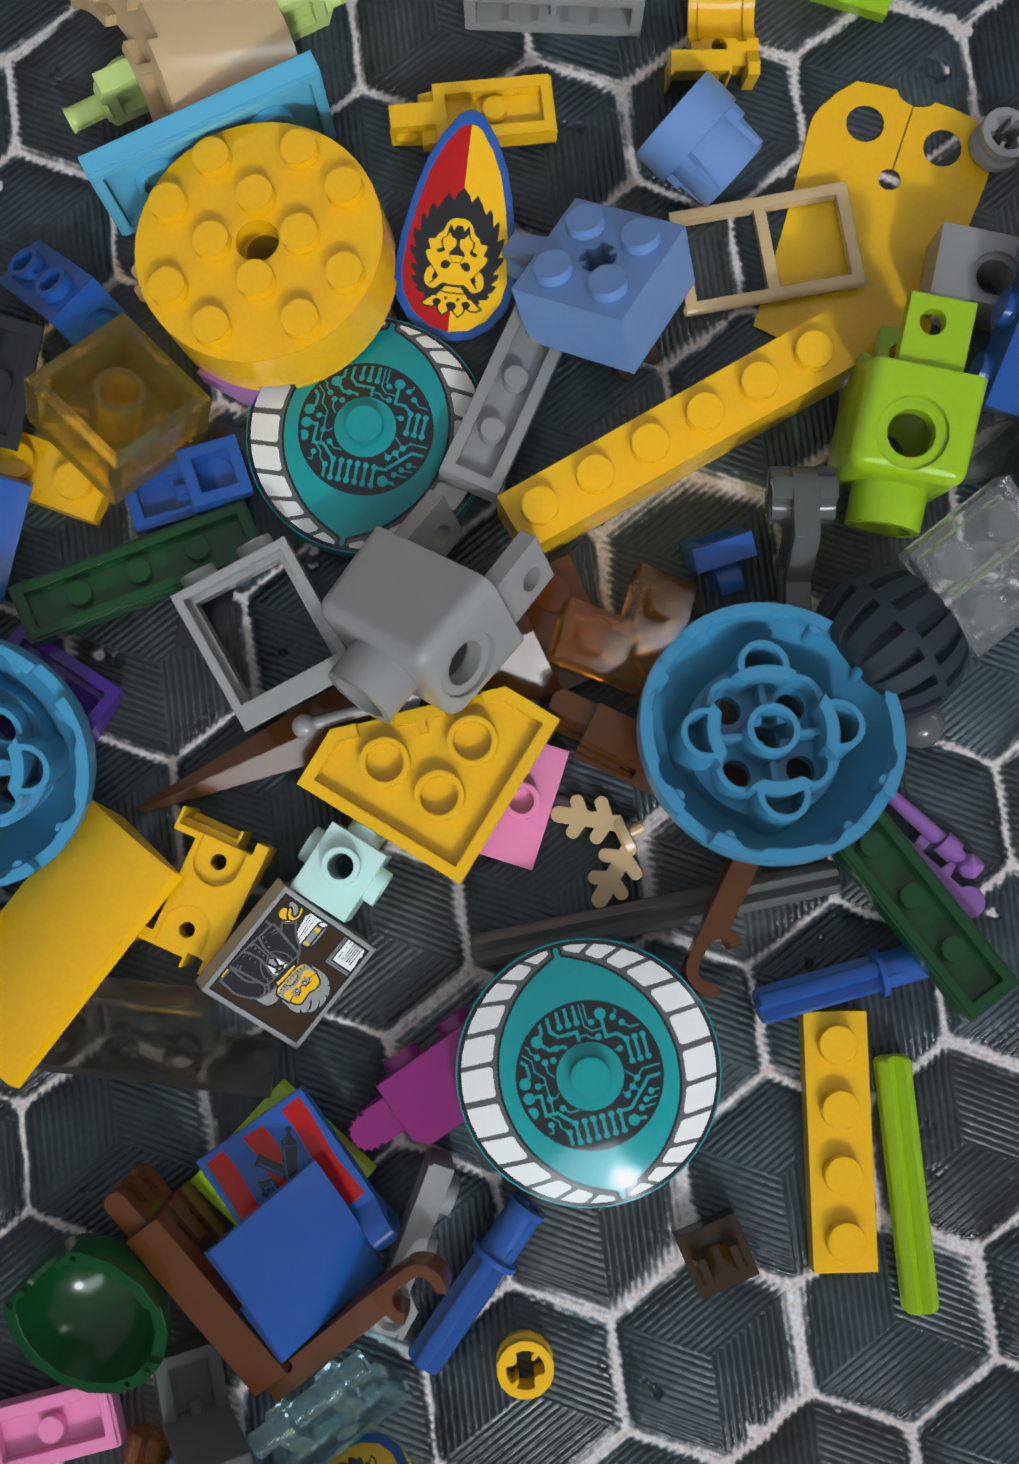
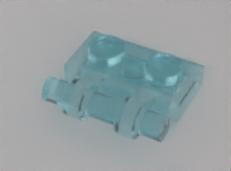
M356 1350L338 1364L335 1361H331L315 1373V1383L290 1402L282 1399L265 1414L266 1422L248 1435V1443L253 1453L261 1460L273 1453L277 1464H329L414 1395L402 1373L377 1362L370 1364L363 1353Z

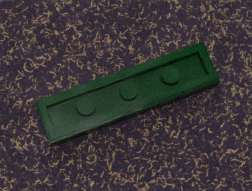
M240 499L7 588L29 643L36 649L169 598L184 589L180 579L190 572L209 563H214L217 570H220L239 560L236 549L258 537L259 534L244 499Z
M885 810L870 827V830L841 851L834 853L835 857L963 1022H971L1019 985L1017 977Z

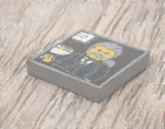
M277 878L195 981L201 991L295 1049H298L376 951V948L363 936Z

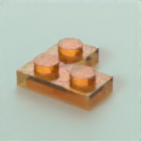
M643 563L633 570L621 616L577 598L570 597L562 603L546 660L640 697L647 676L663 650L679 635L680 631L687 627L698 586Z

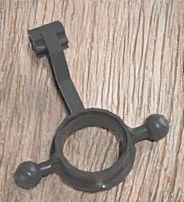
M770 466L768 468L764 497L765 514H767L768 524H784L776 563L777 603L812 611L811 579L821 539V524H832V520L836 518L839 481L838 476L835 475L834 466ZM720 701L719 709L722 711L721 724H734L737 721L736 709L732 704ZM938 708L920 717L905 720L907 746L923 749L931 747L939 741L944 732L945 720ZM730 764V765H732V766H734V767H736V768H738V769L744 771V770L742 769V767H740V766H738V765H736V764ZM787 774L790 779H795L799 777Z

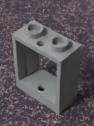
M269 533L260 535L237 548L236 552L240 559L230 565L217 570L214 563H209L185 575L180 579L184 589L170 596L245 732L331 687L333 683L328 677V672L347 650L346 646L324 618L321 611L322 600L289 540L282 536L273 541ZM282 563L332 656L265 693L252 698L201 605Z

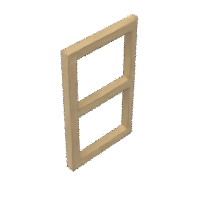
M846 181L668 213L669 222L685 226L752 215L766 289L697 301L695 286L693 285L683 300V314L685 317L866 286L867 276L864 274ZM834 200L849 274L780 286L766 212Z

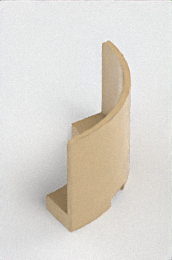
M70 0L72 9L86 10L99 19L105 27L118 25L128 40L123 41L122 51L139 83L153 122L298 55L276 0Z

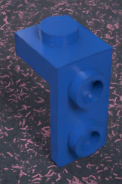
M36 240L30 247H25L18 251L11 258L7 271L0 278V285L7 292L46 320L87 362L98 370L139 326L92 275L41 240Z

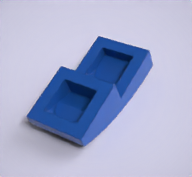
M235 434L176 450V460L118 476L135 531L139 538L254 495Z

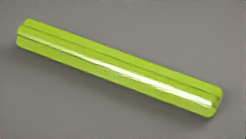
M882 1054L874 1058L873 1066L900 1303L908 1314L928 1315L936 1313L940 1305L912 1065L910 1058L904 1054Z

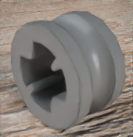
M1010 107L996 108L985 117L982 123L970 135V155L983 170L992 173L1004 172L1010 169L1019 159L1018 110ZM994 132H998L997 139H1000L1002 135L1006 137L1009 142L1007 149L1004 148V141L999 145L995 143L992 138Z

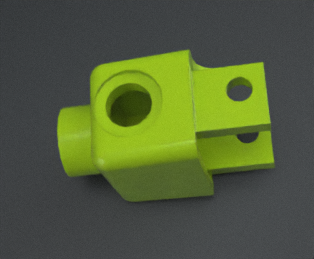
M912 290L907 296L901 329L882 326L877 333L873 357L871 358L869 353L862 352L856 359V365L852 370L849 381L841 391L827 466H834L835 475L838 476L839 490L850 492L844 519V525L849 528L887 537H919L926 504L964 481L988 382L982 376L964 373L978 303ZM925 314L935 316L941 324L940 333L936 335L925 333L920 326L921 316ZM897 347L895 357L889 358L890 349ZM890 443L896 448L897 452L891 447Z

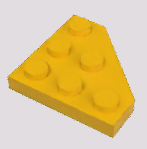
M503 686L480 692L481 694H477L462 711L454 714L446 713L430 704L398 712L390 723L375 719L359 724L353 723L333 728L327 733L298 780L297 785L458 884H462L558 726L560 718L510 688Z

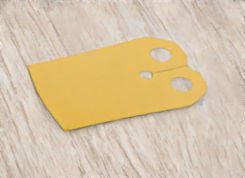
M860 81L845 87L826 101L813 115L793 190L846 181L864 274L867 276V284L862 287L760 304L753 326L777 338L824 311L854 362L862 352L869 353L872 358L878 330L882 326L901 329L907 296L912 290L918 291L927 246L943 222L946 221L965 226L970 225L989 175V171L983 170L978 166L970 155V135L978 126L975 118L937 102L932 106L913 107L899 96L896 89ZM869 106L876 109L882 115L884 121L883 131L875 140L868 142L859 141L848 132L846 126L847 117L856 107ZM939 130L954 134L961 145V154L958 160L948 166H936L925 157L923 150L924 141L927 136ZM886 169H893L900 176V184L893 190L882 188L878 182L880 173ZM834 200L788 208L775 253L780 286L849 274ZM921 316L920 326L927 334L931 330L932 323L930 318ZM897 347L890 349L889 358L895 357Z

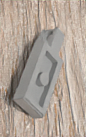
M432 1146L430 1149H426L401 1217L402 1228L397 1233L398 1237L395 1242L391 1244L383 1266V1274L414 1252L428 1251L436 1254L438 1239L431 1237L439 1213L445 1216H449L461 1182L460 1177L453 1175L455 1169L451 1153ZM415 1278L399 1289L403 1296L410 1299V1312L404 1326L384 1316L369 1330L397 1338V1340H404L418 1314V1303L411 1290Z

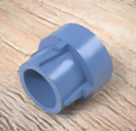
M707 70L648 137L635 155L662 182L667 179L676 189L681 187L702 206L708 207L763 146V141L743 118L745 112L735 103L737 99Z

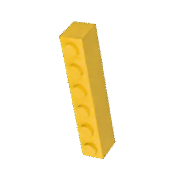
M823 311L496 496L498 516L512 540L520 530L537 537L545 556L839 390L856 363Z

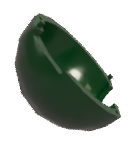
M81 1233L71 1236L41 1260L16 1286L3 1304V1312L11 1338L29 1362L56 1382L87 1393L119 1394L143 1385L162 1364L173 1325L168 1292L125 1243L127 1240L122 1237L95 1233Z

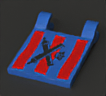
M304 1085L196 1161L237 1223L306 1163L316 1160L351 1212L354 1211L367 1240L374 1249L383 1250L397 1239V1233L402 1228V1222L398 1214L376 1192Z

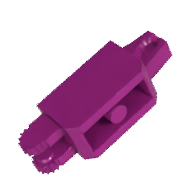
M467 1004L461 1006L435 1025L440 1036L425 1047L419 1049L416 1043L412 1041L382 1063L388 1073L383 1075L376 1085L381 1094L369 1101L367 1107L362 1106L361 1111L356 1113L357 1118H353L351 1121L353 1125L349 1127V1130H351L349 1137L353 1139L352 1144L355 1143L357 1149L362 1148L364 1152L370 1149L372 1152L375 1147L380 1148V1143L386 1144L404 1130H406L414 1142L433 1144L464 1122L456 1087V1057L460 1036L470 1011Z

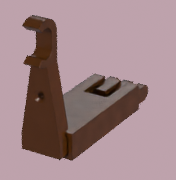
M561 689L556 691L551 698L547 711L560 718V722L555 729L556 731L580 742L573 758L653 795L640 763L636 734L637 720L600 702L596 704L569 690ZM730 764L723 766L724 774L731 783L745 787L747 776L744 771ZM728 857L725 860L701 922L681 966L682 978L699 997L714 998L721 996L717 983L710 984L701 978L699 966L711 942L720 943L726 950L743 945L740 937L731 931L730 928L759 865L736 861Z
M139 1163L133 1167L128 1175L120 1181L104 1200L106 1212L129 1238L125 1243L255 1396L266 1389L277 1402L304 1383L384 1316L404 1326L410 1312V1299L403 1296L399 1289L413 1278H425L432 1284L435 1293L446 1295L452 1282L450 1268L441 1257L428 1251L414 1252L377 1280L356 1293L284 1363H280L239 1309L242 1306L241 1302L204 1254L210 1246L230 1229L189 1180L175 1191H172L152 1166L146 1163Z

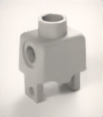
M429 489L394 533L383 527L376 526L321 603V611L324 618L347 648L345 653L328 672L330 681L352 703L372 717L385 723L391 722L412 694L446 713L454 714L462 711L524 641L516 624L554 576L536 536L520 530L486 575L483 576L446 558L464 532L444 495Z

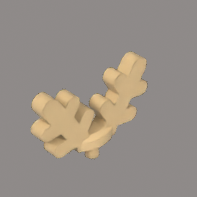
M580 794L571 797V807L559 805L552 808L550 813L552 820L557 823L569 824L566 829V835L571 839L577 838L585 827L594 828L589 837L590 841L593 844H600L609 831H615L621 843L620 848H603L598 853L600 861L611 863L608 869L592 870L588 874V881L591 884L598 885L591 897V902L595 907L603 908L608 904L613 894L618 900H625L629 895V890L622 880L625 872L632 880H639L643 875L642 868L634 858V855L639 850L633 839L646 832L642 821L640 820L627 827L621 814L613 815L610 802L605 796H599L595 799L596 811L588 810L585 798Z

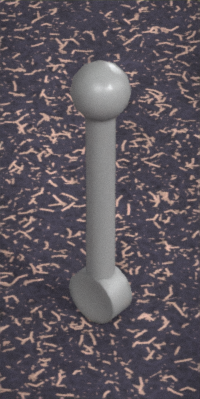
M412 694L401 710L406 711L417 708L421 702L420 698ZM358 706L317 717L300 714L293 720L291 726L293 733L297 737L308 739L314 735L317 729L368 716L369 714Z

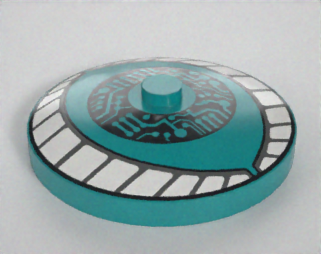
M386 318L381 329L367 348L339 372L317 383L301 388H296L294 384L262 387L252 406L250 405L246 424L247 457L256 486L276 517L291 532L320 550L346 558H353L376 526L383 527L394 533L429 489L444 495L457 521H459L469 509L476 495L438 480V474L478 383L462 358L441 339L413 324Z
M569 937L551 941L528 950L506 964L486 984L473 1003L460 1036L456 1057V1087L460 1109L465 1124L483 1156L502 1176L521 1190L539 1199L573 1208L591 1209L625 1204L652 1193L672 1180L685 1168L704 1142L712 1126L721 1091L722 1068L717 1036L711 1019L694 990L675 970L651 953L637 946L604 937Z

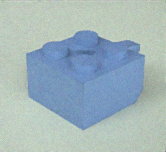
M579 198L573 200L548 237L514 232L501 250L503 258L506 259V269L510 277L517 279L511 290L524 329L542 346L633 374L636 373L695 283L685 225Z

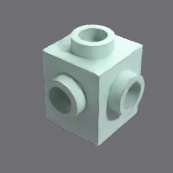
M354 819L348 828L341 823L333 821L327 830L318 826L299 852L298 859L305 864L290 888L342 922L352 920L363 901L372 907L375 905L393 877V874L385 869L392 856L380 849L385 838ZM345 855H348L353 862V871L347 878L340 873L338 868L340 859Z

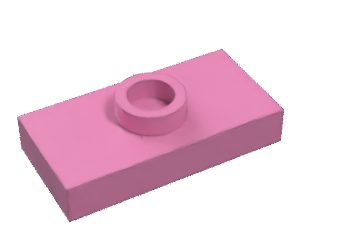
M546 744L482 849L481 855L533 870L570 751Z

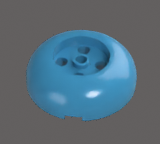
M773 602L743 603L718 609L702 616L681 630L679 635L663 650L647 676L639 700L636 722L637 748L645 778L653 795L673 822L691 838L717 854L736 861L761 866H793L823 859L841 851L869 831L888 802L896 794L904 771L906 758L905 720L896 693L885 690L883 695H881L861 679L862 669L860 667L852 669L830 638V626L833 621L820 614L804 608ZM780 698L793 707L800 714L799 719L788 707L776 703L777 699ZM724 701L734 706L737 711V721L734 724H721L722 711L717 707L716 702ZM757 736L763 737L767 741L769 747L764 745V741L760 742ZM797 759L805 762L810 768L811 778L808 779L800 776L790 779L786 772L788 761ZM736 764L742 767L747 776L745 787L731 783L724 774L723 766Z
M0 639V715H5L11 720L15 727L16 736L11 739L5 737L0 732V778L2 776H10L7 788L15 800L6 799L0 793V887L20 881L37 872L69 844L87 815L93 798L97 771L93 733L82 705L72 689L55 670L39 657L4 639Z

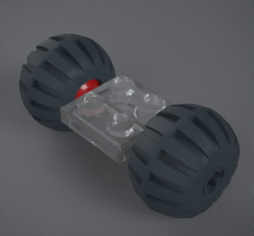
M1019 440L1008 452L1000 476L993 478L898 554L908 570L889 564L859 569L838 580L817 606L815 613L833 621L830 626V638L852 669L860 667L862 669L861 679L880 695H883L885 690L896 693L901 704L904 720L920 717L945 703L959 686L968 665L969 656L979 658L1019 626Z

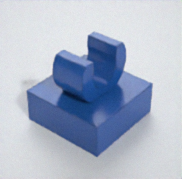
M732 525L678 543L684 567L697 574L706 572L713 592L718 591L720 596H724L745 589L743 576L737 561L758 555L751 530L738 525Z

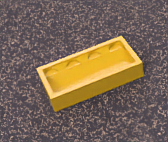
M93 799L84 821L69 844L49 863L28 876L0 912V1078L9 1086L18 1089L24 1084L183 878L124 817Z

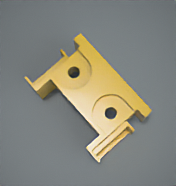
M687 0V49H671L664 69V94H667L672 80H699L707 70L718 80H722V84L725 87L731 75H736V77H740V90L753 89L761 70V60L758 51L759 38L755 37L754 31L755 0Z
M184 805L173 828L194 837L195 840L179 872L183 878L168 896L157 921L150 919L134 941L141 938L182 957L178 965L180 968L193 964L195 958L198 957L203 961L197 972L200 975L233 934L245 903L253 890L259 885L263 874L276 854L277 848L269 844L257 843L254 852H249L246 848L253 835L252 832L239 831L200 813L199 808ZM220 855L226 858V865L223 869L217 866V859ZM188 922H191L195 927V932L192 936L186 932Z

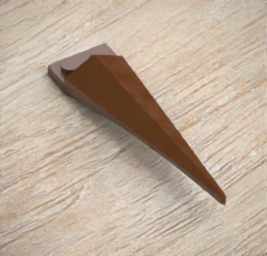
M569 554L549 563L554 576L516 624L524 641L477 694L506 686L531 702L552 697L558 690L566 689L571 691L620 669ZM334 686L145 801L137 811L145 813L155 812L306 767L330 729L353 723L359 724L375 720L376 718L368 715L317 729L314 735L308 739L297 737L293 733L291 725L293 720L300 714L317 717L356 706ZM420 699L421 702H420V705H419L418 707H422V706H426V705H430V704L427 703L426 701Z

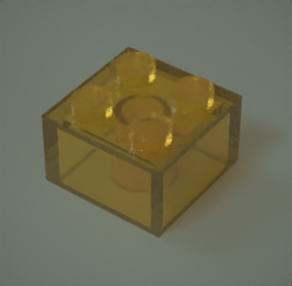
M124 312L24 379L27 420L114 506L177 460L176 450L197 445L207 436L212 399Z

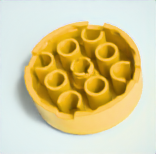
M258 122L236 126L202 138L175 160L159 178L148 196L138 222L134 250L135 268L138 283L150 310L169 335L197 366L218 379L247 389L261 391V387H277L294 384L296 388H301L317 383L339 372L355 360L375 338L390 311L397 285L394 278L396 262L394 237L368 175L345 148L331 138L303 126L279 122Z

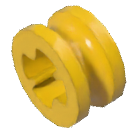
M532 1330L514 1331L501 1341L496 1352L497 1378L500 1386L508 1395L519 1400H531L541 1396L550 1387L554 1378L553 1353L549 1343L541 1334ZM530 1351L532 1361L538 1356L542 1359L543 1362L534 1365L532 1377L519 1378L518 1368L512 1373L508 1370V1367L516 1364V1353Z

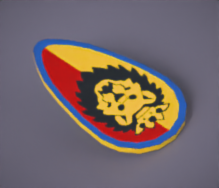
M470 110L461 113L443 132L427 158L403 225L395 263L396 297L406 317L414 325L425 329L444 341L471 340L491 330L506 313L513 294L511 288L515 283V279L510 277L506 269L507 262L503 258L501 251L515 232L508 169L499 141L488 120L480 112Z

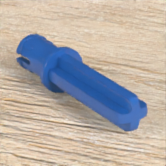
M904 945L881 952L872 947L865 950L864 957L756 987L752 991V1001L755 1012L763 1024H771L875 993L881 998L891 995L892 988L929 977Z
M513 1192L483 1238L475 1237L473 1240V1254L450 1286L447 1295L443 1296L409 1347L408 1355L414 1362V1365L421 1371L436 1375L442 1370L504 1276H511L516 1272L517 1265L515 1260L535 1229L546 1218L544 1212L527 1197Z

